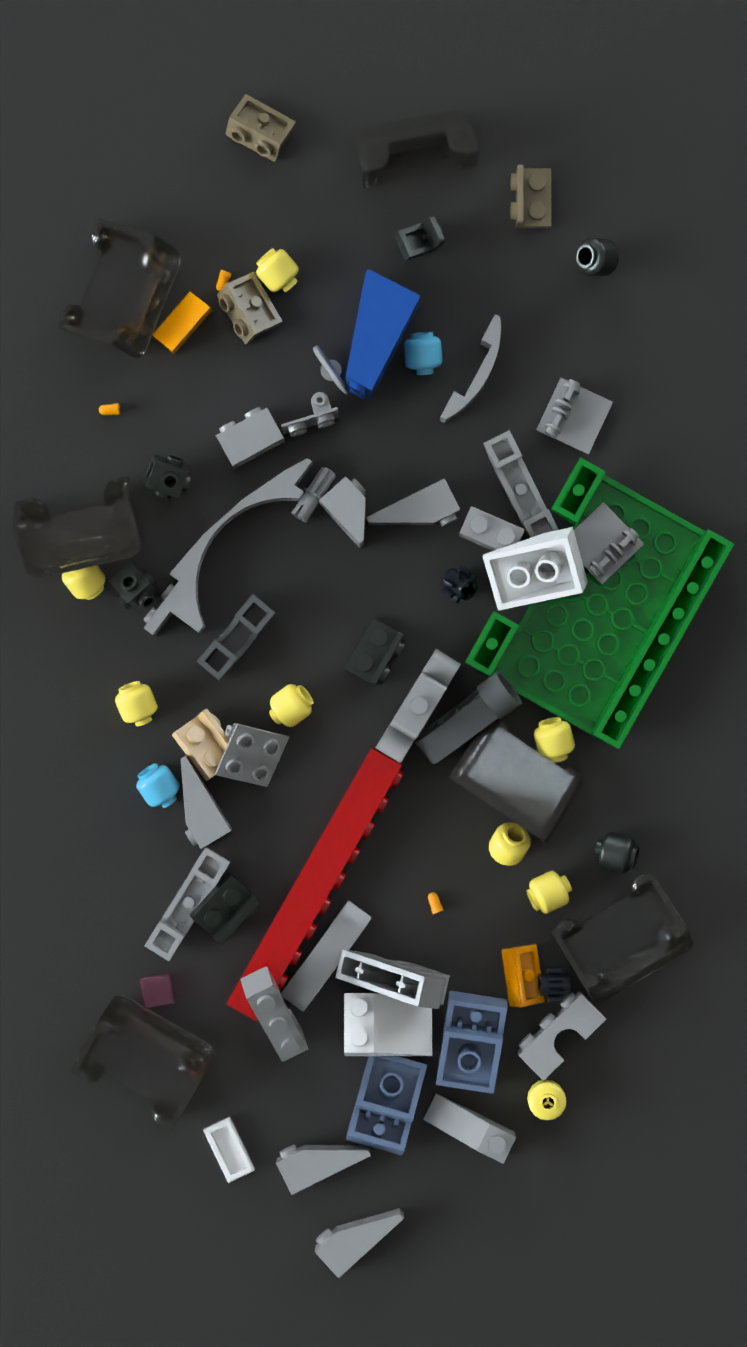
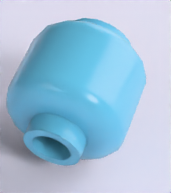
M433 332L410 334V338L404 342L406 367L416 370V375L433 374V368L439 367L443 362L441 340L433 336Z
M154 763L138 774L139 780L136 788L149 806L156 807L161 805L163 808H166L177 800L176 794L179 791L180 784L167 766H158Z

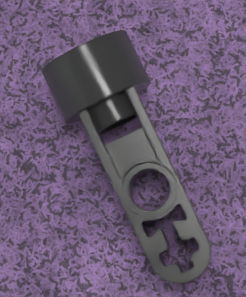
M496 671L491 677L480 683L475 692L422 730L414 740V743L432 764H436L498 718H504L522 704L521 699L510 682L499 671Z

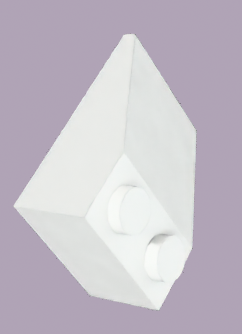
M573 527L543 533L483 554V560L498 611L583 593L588 582Z
M344 993V1056H432V1008L417 1007L380 993Z

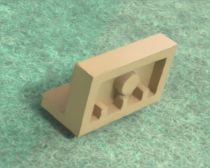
M205 709L191 721L176 730L172 736L207 782L215 776L230 738L225 735L219 719L210 713L208 709Z

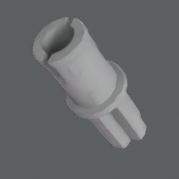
M322 467L309 487L303 489L305 493L291 514L307 523L309 517L319 504V500L324 496L335 479V473L326 467Z

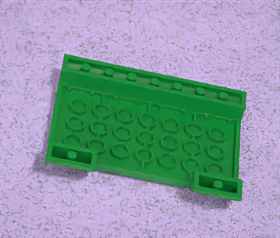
M580 457L551 509L574 526L573 530H575L604 502L629 529L632 528L639 535L638 538L644 545L603 584L584 567L588 582L583 593L532 603L529 605L519 625L493 611L465 663L487 677H491L492 674L499 671L510 682L517 694L586 733L620 749L734 543L711 530L704 531L604 475L606 471Z

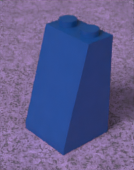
M367 269L365 273L346 372V385L350 388L349 392L361 399H364L365 396L373 398L420 306L421 295L370 269Z

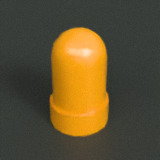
M220 270L216 284L218 291L229 282L231 273Z
M119 403L101 405L99 413L101 415H120Z
M431 892L428 895V901L432 914L443 911L444 909L438 895Z

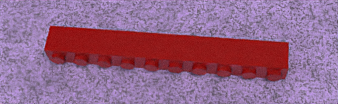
M373 748L370 749L241 978L267 966L281 991L288 979L284 972L289 964L292 966L296 965L303 952L298 949L303 939L310 940L317 928L313 921L318 913L321 915L325 914L332 901L327 898L332 888L339 889L346 877V874L342 873L346 863L353 864L361 850L356 847L361 837L367 839L375 825V823L371 822L372 817L376 811L382 813L390 799L385 796L390 786L396 788L404 774L400 771L401 764ZM239 980L226 1004L257 1022L258 1018L248 1003L241 980Z

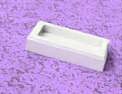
M230 1116L203 1129L228 1183L255 1171V1167Z

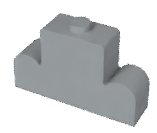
M435 649L375 749L400 764L440 701L461 663Z
M342 949L335 978L417 1007L439 1009L440 1004H444L450 975L410 962L389 960L370 953Z

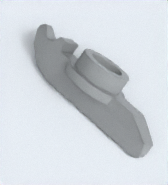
M318 345L313 347L316 357L322 364V377L325 380L334 381L343 393L348 394L347 387L340 377L342 373L341 365L335 360H328Z

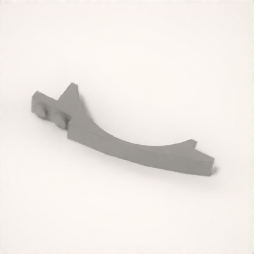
M306 458L284 470L249 494L200 537L170 572V575L178 580L176 585L171 583L163 592L161 597L164 601L159 608L153 607L144 618V621L147 623L144 626L145 630L156 636L173 613L198 633H202L206 626L199 606L198 580L204 556L212 541L231 520L251 508L278 501L299 502L304 492L297 485L312 467L313 463L310 459Z

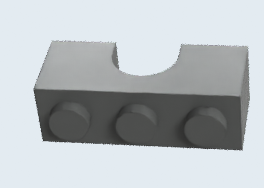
M252 594L236 613L230 625L212 642L197 660V663L216 679L222 681L277 614Z

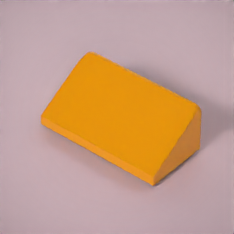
M189 292L152 336L175 354L212 312L211 307Z
M537 944L502 949L509 1005L511 1007H525L545 1002V997L539 996L537 989L538 974H541Z

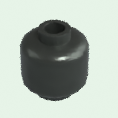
M588 238L581 242L577 249L576 264L585 275L607 276L618 265V249L616 244L609 239Z
M609 832L603 840L598 839L594 856L599 857L601 868L618 873H626L630 868H635L640 847L636 845L634 838L631 836Z

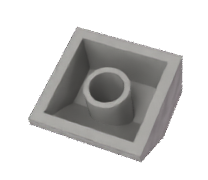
M345 476L319 501L321 507L352 541L361 548L364 545L366 498L364 496L366 495V490L355 478L350 481Z

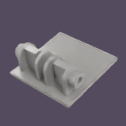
M560 378L536 430L589 455L613 402L580 387V383L572 379L567 381Z
M317 392L311 398L314 414L281 424L284 435L290 433L291 437L307 433L306 428L318 425V428L335 424L334 419L339 418L338 407L331 408L328 396L323 392Z
M604 502L574 530L583 566L601 584L644 545L638 538L639 535L632 528L629 529Z
M237 723L228 725L225 735L230 740L215 775L268 787L290 737Z

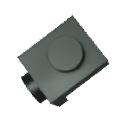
M435 216L426 218L422 223L398 230L393 235L405 261L434 252L445 242L443 230L437 223Z

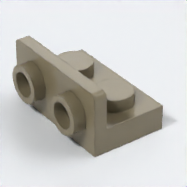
M245 94L230 115L225 134L235 142L241 143L257 152L260 156L275 162L281 147L294 130L296 121Z
M517 165L516 173H511L510 179L511 191H516V202H511L510 207L511 220H516V228H551V168H523V165Z
M254 271L225 284L217 294L221 309L229 316L235 333L243 340L244 344L250 343L256 336L279 326L283 322Z

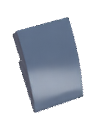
M449 991L436 1085L494 1094L508 1008L507 999Z
M369 1056L345 1140L402 1156L415 1115L427 1064L399 1056Z

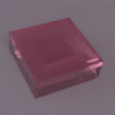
M170 973L140 979L145 1008L175 1002Z

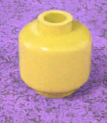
M272 248L256 262L258 266L256 275L271 292H277L280 289L287 292L298 282L295 276L298 274L299 267L283 249L275 251Z
M73 557L65 564L62 581L77 599L91 600L103 591L105 574L91 557Z
M134 681L118 689L119 693L115 697V703L123 721L135 723L136 726H142L152 721L151 716L157 711L158 705L151 688L146 684H141L140 681Z
M288 684L271 697V710H269V714L278 725L282 723L287 727H294L311 714V705L314 702L309 692L302 685Z
M552 717L540 721L539 727L534 731L538 754L543 758L551 759L553 763L566 760L568 758L567 754L571 753L575 748L570 724L562 721L560 717Z
M503 823L496 829L489 842V852L495 861L502 865H516L522 861L530 848V835L523 826L517 823Z
M552 870L532 879L529 883L530 889L526 890L533 908L536 911L541 910L543 913L548 914L568 904V893L572 891V888L565 875L560 877L558 873Z
M547 1079L544 1081L540 1080L533 1084L528 1091L527 1101L529 1108L539 1119L547 1121L556 1119L565 1110L566 1096L561 1086L556 1082Z

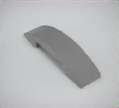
M494 315L481 340L480 345L488 348L489 351L465 396H462L455 391L453 392L440 416L441 422L446 423L464 411L487 382L500 344V316Z
M510 430L484 442L483 445L494 470L528 537L532 538L543 533L559 530L549 509L546 508Z
M205 847L144 946L170 961L194 923L189 915L216 887L230 861Z
M348 900L298 971H296L282 990V997L304 1012L337 968L342 949L350 950L372 917Z

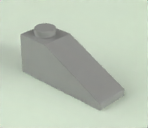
M444 478L366 517L369 525H435L440 522L441 526H445L457 519L455 514L460 512V508Z
M185 755L181 758L185 822L188 827L185 834L193 846L198 844L200 849L233 829L188 756Z
M435 1093L423 1118L426 1122L504 1164L517 1138L515 1131L438 1093Z
M294 1144L279 1152L281 1156L277 1158L276 1164L291 1195L370 1157L371 1150L369 1146L302 1145L296 1148Z
M398 1208L338 1225L332 1231L328 1228L315 1240L318 1243L315 1246V1253L340 1278L404 1219V1212Z

